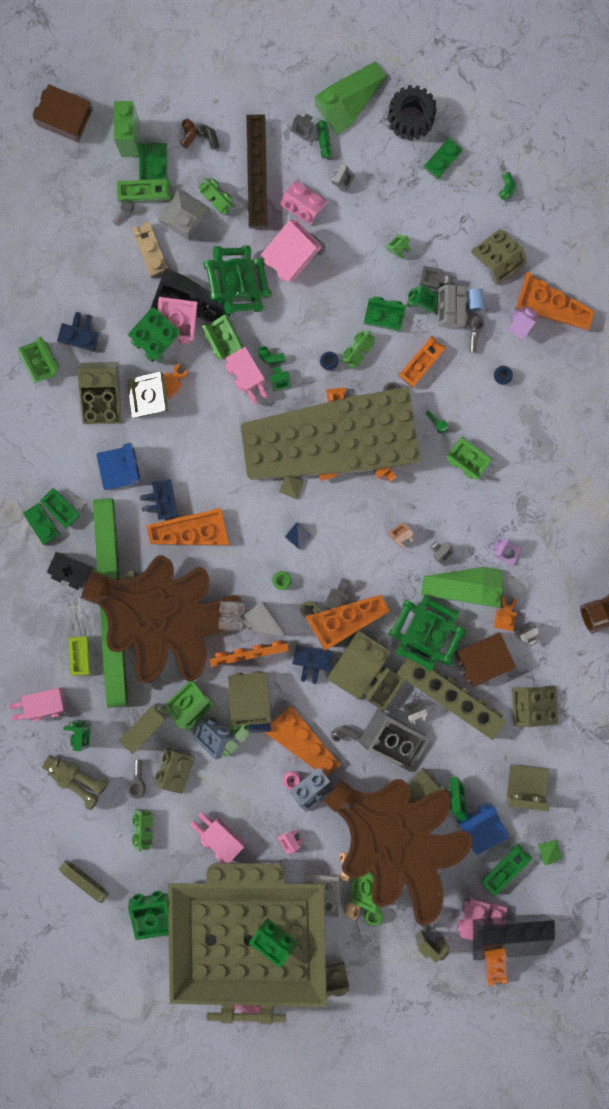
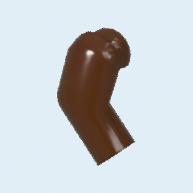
M184 119L181 125L185 136L180 145L188 149L196 138L197 133L195 124L190 119Z

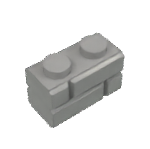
M447 284L439 288V327L460 328L466 325L468 320V312H466V304L468 302L466 286Z

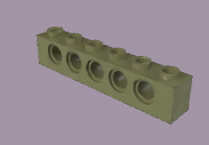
M408 658L404 659L396 674L494 740L506 722L502 719V713L496 709L491 711L486 708V702L480 698L475 700L470 697L471 692L464 687L459 689L454 686L455 681L447 675L445 678L441 677L438 674L439 670L433 667L432 671L429 672L425 670L424 666ZM417 668H423L424 676L420 679L414 675ZM438 679L440 687L434 690L430 686L431 681ZM454 690L456 692L454 700L447 699L448 691ZM466 701L472 703V708L469 711H464L462 708L463 703ZM482 712H486L488 715V719L485 722L479 721V715Z

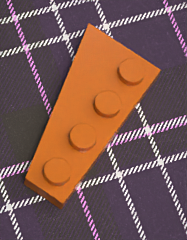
M526 272L515 308L520 311L523 306L530 307L536 311L539 317L586 331L590 329L595 312L577 300L567 297L560 290L550 287L543 280L540 281L533 277V274Z
M221 508L146 525L150 544L230 545Z
M380 594L309 615L305 618L323 649L327 650L390 612V609Z
M283 640L272 642V646L265 647L264 644L254 645L253 650L246 651L244 647L234 649L233 654L227 655L226 651L215 653L216 657L210 659V664L213 667L218 666V664L232 663L289 651L288 643H283Z
M292 705L271 722V732H264L315 770L320 768L326 776H329L341 765Z

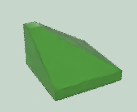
M557 840L538 844L545 866L562 859Z

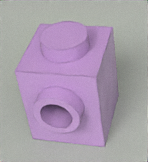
M523 306L520 311L516 309L510 318L513 322L507 330L523 340L539 316L530 307Z

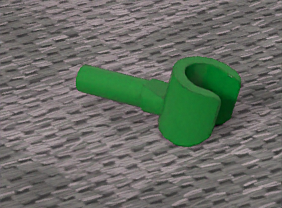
M429 410L425 413L435 424L438 433L448 430L445 420L438 422Z

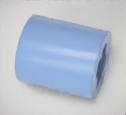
M483 289L466 291L468 294L467 310L469 312L484 310Z

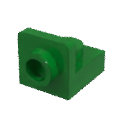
M423 285L412 288L408 293L406 306H418L428 313H434L439 294Z

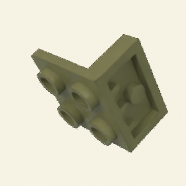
M502 229L497 230L471 250L472 254L489 268L492 280L497 285L527 263L524 248Z
M555 685L512 687L514 726L535 727L558 724L557 690Z
M510 765L506 804L510 807L549 811L550 803L546 801L549 770Z

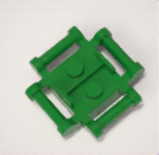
M243 245L241 248L214 246L212 250L214 260L203 262L210 284L211 301L223 303L226 314H233L237 311L262 312L263 303L260 299L272 296L266 279L264 258L251 260V247L249 245ZM222 256H242V258H231L228 261H223ZM253 268H257L261 291H258ZM250 301L252 302V303H240V304H234V303H233V302H250Z
M426 594L423 596L419 606H416L409 600H405L394 628H391L388 633L391 637L401 641L396 655L404 656L424 666L425 670L429 672L432 671L436 660L451 666L453 662L452 657L459 642L467 632L465 629L453 625L459 611L451 610L430 599V596ZM427 605L433 608L434 610L448 616V621H445V618L437 615L432 611L424 610L425 606ZM411 611L414 615L405 633L402 634L400 631ZM449 632H452L455 635L446 654L443 655L440 653ZM406 647H408V648H410L411 650H413V651H415V652H417V653H419V654H421V655H423V656L429 658V660H427V659H425V658H423V657H421V656H419V655H417V654H415V653L409 651L408 649H406Z

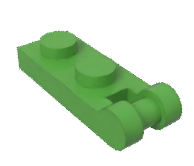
M168 179L117 181L118 201H170L171 193H169V188L171 187V181ZM156 188H161L162 192H156Z

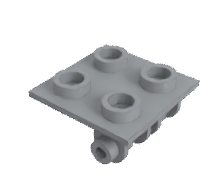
M304 873V884H324L325 916L338 918L340 900V878L338 875L331 874V876Z

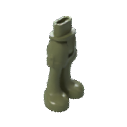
M49 755L42 765V768L48 772L47 775L51 776L62 789L68 788L78 794L84 800L86 809L90 811L97 804L100 798L98 795L104 792L110 782L107 777L99 780L92 779L81 772L76 763L62 760L59 757L56 759ZM74 779H76V780L80 781L81 783L85 784V785L88 786L90 789H92L95 793H91V792L85 790L84 788H82L81 786H79V785L74 781Z

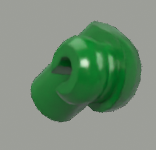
M261 346L258 349L259 358L268 365L285 362L284 353L273 354L266 346Z

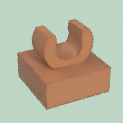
M404 522L388 532L391 539L401 548L405 547L403 541L406 539L413 542L411 536L414 534Z

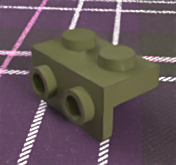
M387 667L384 670L382 668L374 677L377 679L374 685L370 684L364 692L366 695L364 699L383 712L405 681V679Z
M167 748L162 756L161 767L156 773L155 784L163 790L182 794L195 757L174 751L172 748Z
M421 930L416 935L418 950L425 958L429 956L437 963L448 956L450 948L443 936L434 944Z

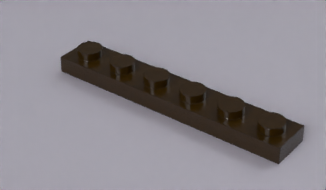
M265 114L246 115L249 229L268 228Z

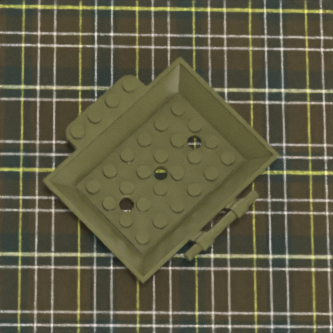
M216 862L207 869V883H168L170 1004L222 1005L220 1013L207 1012L206 1020L233 1024V1021L259 1022L260 1024L286 1023V1014H274V1006H327L324 884H286L285 869L281 864L258 862ZM267 918L298 942V945L281 968H278L245 941V936H254ZM213 934L216 937V943L210 944L207 941V935ZM235 1005L261 1006L260 1013H234Z

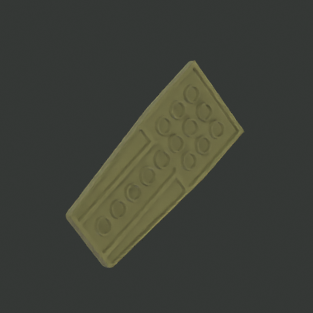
M409 387L351 396L343 400L339 399L241 424L246 471L250 480L366 472L420 463Z

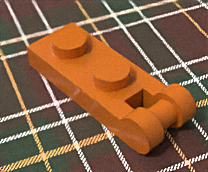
M431 336L398 377L414 388L447 347L443 344L440 345L436 342V338ZM430 347L436 351L434 354L428 350Z
M504 948L485 951L488 987L494 986V983H508L506 952Z

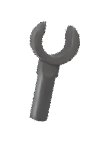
M128 201L122 202L121 210L113 220L115 225L125 212L129 214L133 212L134 205Z

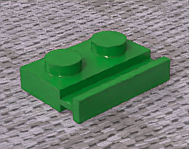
M139 143V180L167 179V143Z

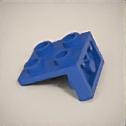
M132 443L123 444L122 448L96 454L104 490L142 483Z

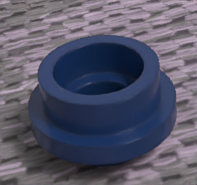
M325 352L320 357V365L324 370L332 371L338 366L339 358L334 352ZM329 358L333 360V363L330 365L326 363V360Z
M499 366L494 371V380L500 385L508 384L513 378V372L507 366ZM500 373H505L506 378L502 379Z

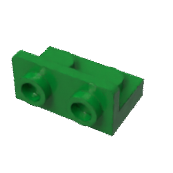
M378 296L369 298L363 324L400 332L406 305L396 300H392V302L384 301V298Z
M74 720V722H69L68 725L63 726L65 731H74L70 739L73 751L81 752L90 747L91 724H85V720Z
M267 918L258 928L249 944L278 968H281L298 945V942Z

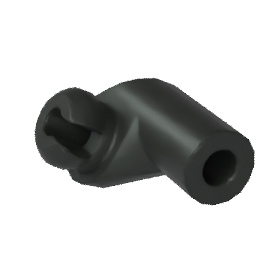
M201 125L196 128L198 137L203 136L209 140L211 150L220 147L216 131L207 125Z

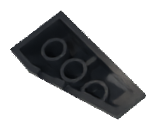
M167 268L163 271L150 309L155 308L158 310L159 297L198 302L196 318H203L204 321L214 322L223 315H228L229 317L231 315L226 314L223 303L211 301L210 291L186 276Z

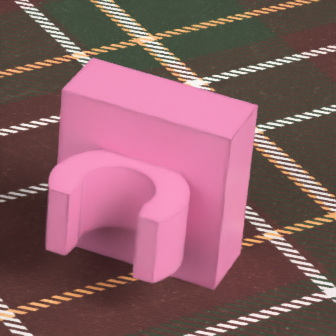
M298 830L282 833L277 837L286 854L294 853L301 848L299 844L303 842V838L296 841L294 837Z

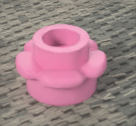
M287 772L283 778L284 786L288 790H292L302 782L300 780L301 775L298 772Z

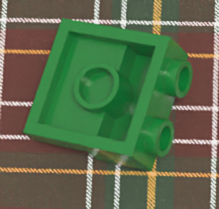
M154 891L148 896L136 894L129 899L128 910L135 940L169 935L168 892Z

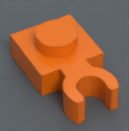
M180 364L175 365L172 375L168 372L164 375L166 393L169 399L181 388L182 383L179 380L188 376L187 370L183 374L178 373L181 367Z
M503 596L501 598L503 608L502 610H496L493 628L514 631L517 613L511 611L516 605V599L512 598L511 604L507 605L505 603L506 597Z

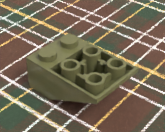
M119 362L80 363L77 368L82 423H121Z

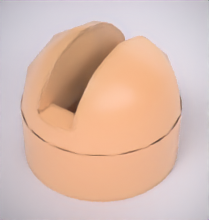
M351 902L347 903L344 907V913L348 918L355 920L359 915L360 906Z

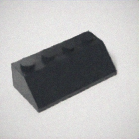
M544 914L473 920L474 961L485 960V951L501 948L505 949L506 958L545 955L555 941V920Z

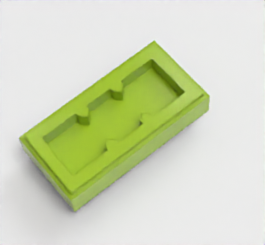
M89 636L68 637L70 676L90 675Z

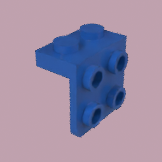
M491 802L480 805L472 813L468 812V820H457L461 830L471 835V848L475 854H480L508 838V833Z

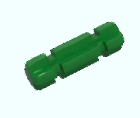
M319 121L316 126L317 131H319L320 149H322L320 150L321 157L329 159L332 157V149L329 148L331 143L329 131H327L328 124L327 121Z

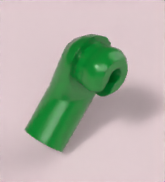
M507 172L502 175L505 186L499 192L501 200L510 199L516 189L511 172Z

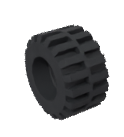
M408 85L407 89L402 87L400 88V93L396 92L394 98L390 101L388 123H390L391 130L395 129L394 134L396 136L398 134L401 135V139L408 137V141H412L415 137L418 140L421 138V135L425 137L434 125L437 112L436 100H432L433 95L431 93L427 94L426 88L421 90L418 85H416V88H412V85ZM406 107H416L423 116L419 119L411 120L403 115L402 110Z

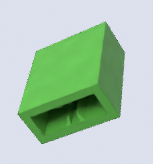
M114 101V140L121 157H139L140 119L133 101Z

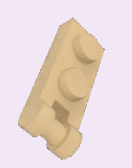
M147 221L140 227H132L151 278L163 274L167 265L150 222ZM147 232L149 237L142 239L141 234Z

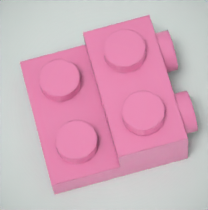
M159 297L158 311L180 331V335L176 339H179V343L190 344V340H195L198 302Z
M469 896L468 901L465 900L463 904V919H459L457 925L460 937L473 941V920L505 917L507 907Z

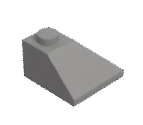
M177 189L158 218V222L190 241L210 209Z
M263 602L243 615L246 618L243 622L249 630L253 628L256 632L277 636L285 634Z

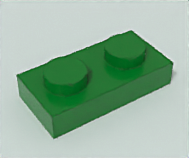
M448 138L424 165V169L438 180L458 158L463 149Z
M52 488L40 500L66 529L81 516L55 488Z
M40 503L23 512V515L43 545L60 536V533Z
M457 776L450 778V786L448 788L452 798V803H450L451 813L460 821L468 820L465 785Z

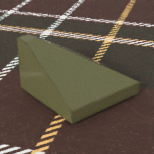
M284 477L279 493L297 499L304 481L295 477Z

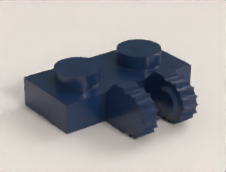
M76 312L72 325L61 324L57 342L95 352L100 334L90 331L93 319L91 315H87L84 329L79 328L81 313Z
M172 480L152 482L154 493L141 495L140 500L147 501L155 498L156 505L142 507V512L157 510L158 520L178 517Z
M296 645L293 665L303 666L301 682H305L307 667L315 668L312 684H317L319 669L331 670L334 652Z

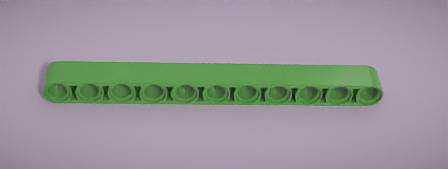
M113 498L94 499L93 513L97 571L106 574L107 577L118 580L120 573L115 502ZM100 607L107 708L127 707L128 692L125 651L114 652L108 648L106 642L108 619L104 610Z

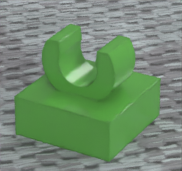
M398 234L385 248L389 253L403 259L404 256L401 251L405 249L407 252H410L411 248L408 244L411 241L407 236Z

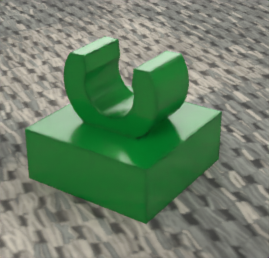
M280 366L273 368L274 375H270L273 392L292 387L288 371L282 372Z

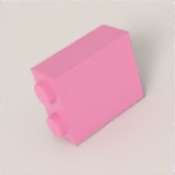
M289 220L261 256L269 267L274 268L278 272L277 275L280 279L289 282L296 279L323 246L297 220Z

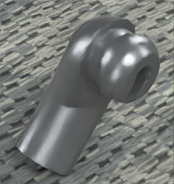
M347 725L337 727L331 733V738L335 742L347 736L357 741L360 736V732Z

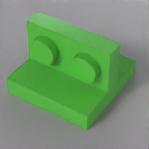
M189 681L164 706L179 728L182 729L184 727L189 731L216 704L200 689L195 681Z
M370 870L364 877L353 878L349 902L371 912L381 913V908H385V906L379 907L371 899L372 871Z

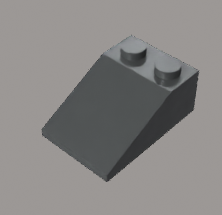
M377 708L358 742L366 750L412 772L431 739Z

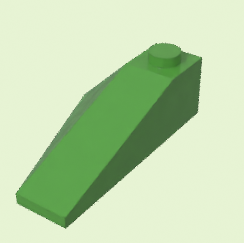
M375 61L315 96V107L335 134L338 135L354 123L358 114L365 108L369 99L376 93L387 76Z
M480 567L427 575L423 578L421 595L426 594L430 597L500 608L503 590V570Z

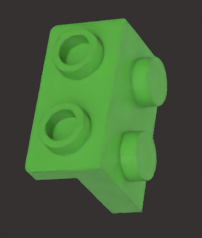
M223 315L211 324L202 326L204 336L212 345V351L219 360H226V357L244 347L228 315Z
M38 337L36 342L18 348L17 351L34 384L55 377L59 368L58 362L51 356L49 345L42 337Z
M464 436L459 439L446 457L453 467H459L468 478H474L475 480L480 477L493 459Z

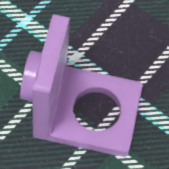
M506 537L497 540L492 549L494 550L492 556L513 566L521 549L509 543V539ZM506 548L513 549V558L507 559L504 557L503 552Z

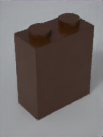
M48 84L46 90L44 89L41 93L39 106L34 109L33 119L35 123L41 128L79 143L93 111L90 101Z
M500 632L493 633L456 650L457 655L455 659L459 667L463 666L464 679L467 684H471L473 687L516 668Z

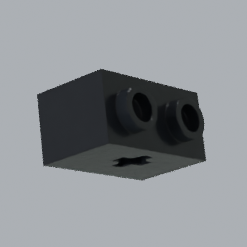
M55 552L46 573L51 575V579L60 583L62 580L69 582V587L79 590V588L85 587L92 569L94 570V567L60 552ZM71 569L74 572L73 575H68L69 573L66 570Z

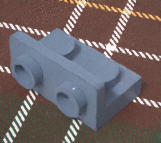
M212 716L199 719L194 739L214 759H221L226 742L235 741L236 738L218 718Z
M318 768L290 790V794L297 804L307 812L326 797L335 785Z

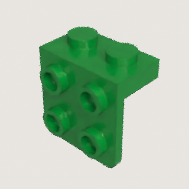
M151 308L127 335L132 339L131 343L137 349L142 348L146 352L144 355L151 362L157 361L161 363L165 358L162 354L180 335V331L157 309Z

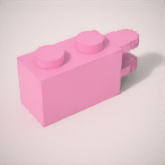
M246 347L226 357L227 364L225 367L230 375L234 373L237 379L234 382L239 391L244 390L254 405L258 403L256 396L252 393V390L255 388L259 389L264 399L268 397L262 386L265 383V379Z
M63 687L21 696L22 702L9 704L10 709L23 706L24 710L23 714L11 716L12 721L32 718V722L44 719L43 715L51 714V717L63 715L62 711L67 710Z
M201 812L199 817L208 827L204 830L195 821H192L190 825L201 835L200 838L202 839L201 843L207 849L211 848L216 853L215 856L219 861L231 862L244 848L245 843L218 817L212 821L205 813Z

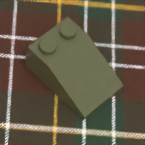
M357 631L327 679L357 699H360L391 651L360 631Z

